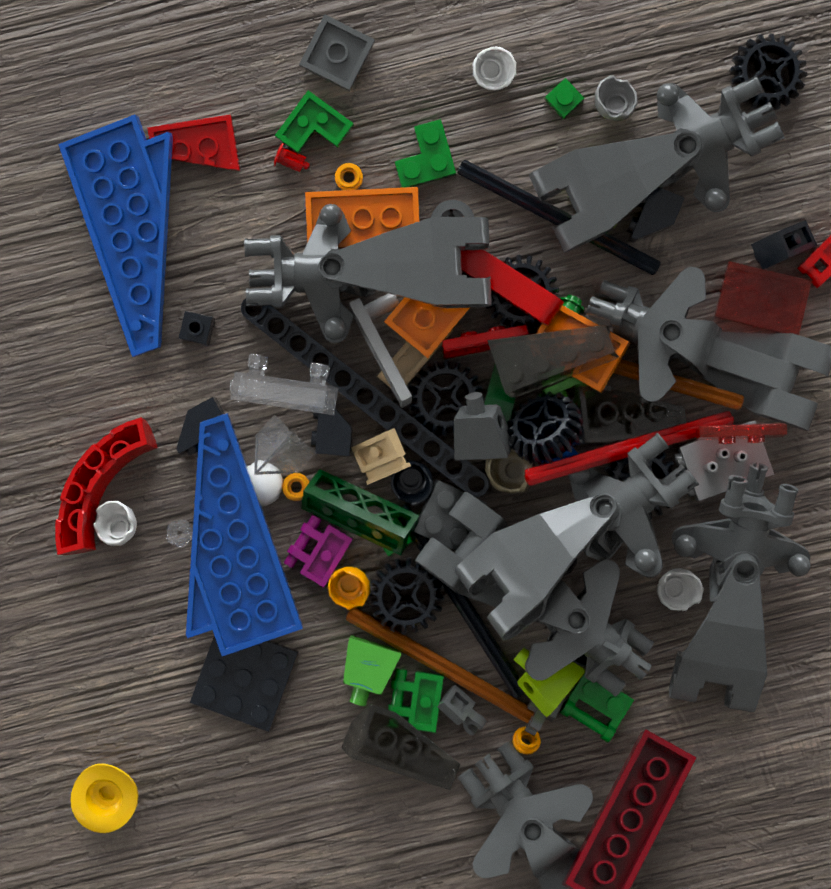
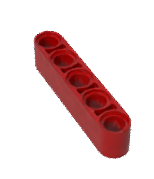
M485 250L461 251L463 273L471 278L491 277V291L549 327L564 301Z

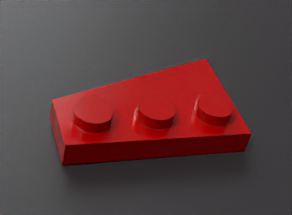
M231 114L147 127L149 139L166 132L172 133V160L240 171Z

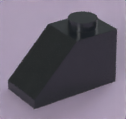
M804 220L777 231L751 244L754 250L755 259L760 264L762 270L817 246V243L807 221Z

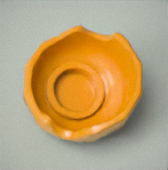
M343 567L332 573L328 582V592L335 604L347 610L359 606L362 607L371 591L368 577L362 570L356 567Z

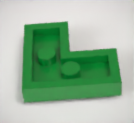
M308 90L275 134V137L296 153H300L314 132L338 148L353 128L354 123Z
M441 119L414 126L421 154L395 161L401 187H415L456 175Z

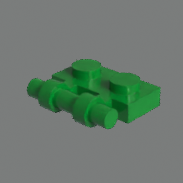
M396 668L395 679H392L391 682L393 695L391 704H388L387 713L390 714L388 724L399 726L401 716L409 717L408 729L436 733L439 712L437 706L440 703L444 676L416 671L414 682L406 681L407 670ZM404 691L413 692L411 707L402 705Z

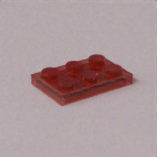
M729 261L727 262L714 317L778 333L799 335L812 281Z

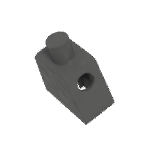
M480 392L466 395L467 406L460 407L454 418L455 460L508 458L512 448L509 444L510 437L507 432L509 428L501 407L497 404L484 405L483 395Z

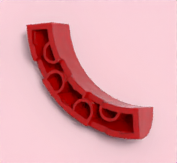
M140 417L112 429L97 444L91 445L72 469L60 496L59 516L55 523L57 555H73L96 550L93 524L96 519V509L107 486L115 475L130 461L158 448L152 429L144 418Z

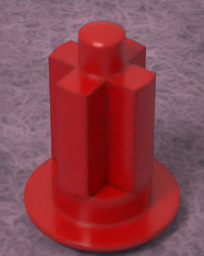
M284 143L278 148L274 159V167L276 163H279L298 172L302 168L307 170L310 167V163L305 162L306 156L283 148Z

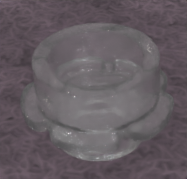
M186 520L173 521L167 527L166 538L172 545L185 547L188 545L189 540H192L193 529L190 528V524ZM182 531V536H178L177 532Z

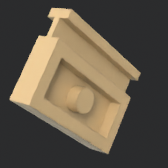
M395 428L351 447L361 472H365L367 475V485L411 466L404 459L403 455L406 453Z

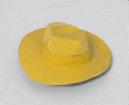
M95 764L86 768L78 776L71 792V808L75 818L83 827L97 833H109L121 828L132 817L138 804V789L133 779L121 769L109 764Z

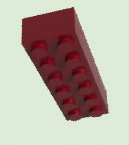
M646 729L642 731L562 885L569 889H630L696 757Z

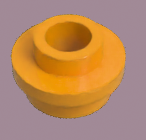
M345 163L336 170L335 181L342 190H357L363 182V174L357 165ZM347 173L354 175V180L350 183L344 181V176Z
M301 473L290 474L283 481V493L292 501H300L303 497V490L310 481ZM295 481L300 482L302 485L300 492L292 490V484Z
M526 726L517 729L512 738L515 749L522 754L535 753L541 744L538 731L533 736L524 731ZM525 738L529 740L530 745L525 744L522 741V739Z

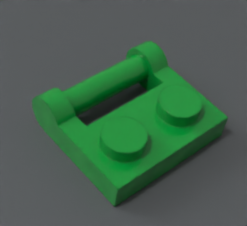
M584 673L566 699L560 713L565 717L571 716L600 734V738L608 743L614 736L617 727L634 702V699L622 691L617 696H613L597 682L592 683L586 679ZM578 699L611 718L608 724H603L576 707L575 704Z

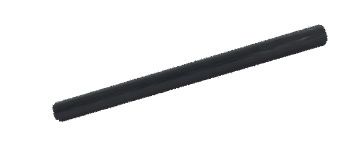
M463 160L458 168L459 175L555 225L572 219L571 216L573 215L544 200L540 201L538 197L467 160ZM609 234L602 235L589 242L651 275H655L661 265L659 260Z
M404 504L403 506H401L402 508L413 512L409 505ZM399 517L405 527L409 521ZM411 531L409 534L420 552L430 540L414 531ZM439 580L513 697L519 698L524 695L525 692L517 683L520 678L468 597L455 593Z

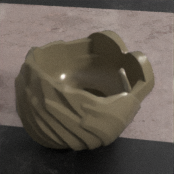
M512 449L508 458L486 459L485 473L491 485L498 491L504 493L526 492L530 485L525 480V470L538 466V463L534 461L530 464L525 459H521L515 450Z

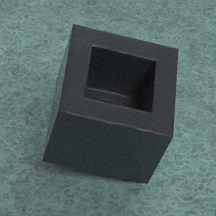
M185 311L179 339L209 346L215 318ZM197 322L200 324V330L197 333H193L191 325Z

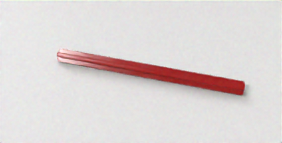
M724 411L566 457L563 460L559 459L553 461L552 464L546 463L525 470L524 477L527 484L532 486L627 458L628 452L635 447L637 449L654 437L656 433H659L667 445H671L732 427L734 417L730 411Z

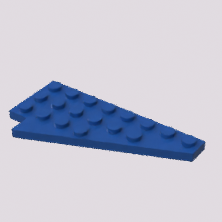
M134 114L58 145L132 357H137L161 348L173 136L172 133L166 132L147 140L139 116Z
M228 413L200 422L186 625L187 638L213 630L222 656L303 629L297 607Z

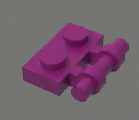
M312 514L308 522H304L300 528L302 532L295 544H291L287 552L289 554L284 563L293 568L298 559L301 560L305 565L300 574L325 587L353 538L330 524L324 533L318 531L317 527L322 519ZM312 537L318 543L311 555H309L304 549Z

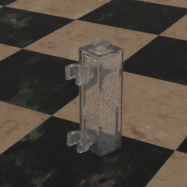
M250 354L248 359L249 373L234 372V378L230 383L231 400L334 416L338 387L325 385L329 374L328 365L311 363L310 382L264 376V371L268 365V357Z

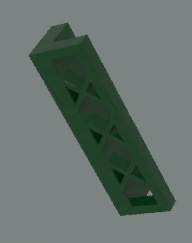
M321 469L318 470L303 490L301 509L400 556L406 549L409 534L419 520V515ZM322 480L332 485L333 489L324 491L316 486ZM342 495H354L358 501L347 502L343 500ZM377 506L382 509L383 513L373 514L368 511L367 507ZM401 517L409 522L403 528L394 524L392 519Z

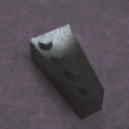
M606 325L487 340L505 393L512 399L620 358L611 332Z

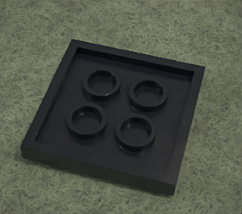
M214 636L190 703L269 732L299 651L272 641H266L222 656Z

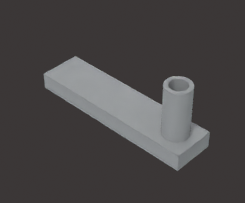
M388 293L363 306L360 298L349 303L350 312L354 315L357 326L402 408L412 403V395L372 323V320L394 310L398 306L399 301L396 295Z

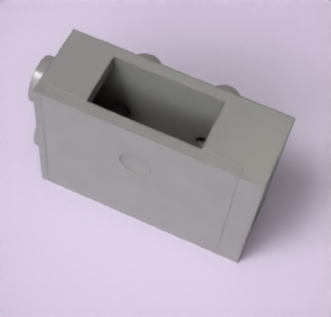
M749 421L676 447L678 453L674 454L677 466L679 467L682 464L685 470L688 469L699 483L698 486L687 493L689 497L693 496L694 500L697 501L726 492L729 476L737 475L747 480L749 465L752 462H757L756 468L759 467V463L768 467L765 477L774 475L756 421Z

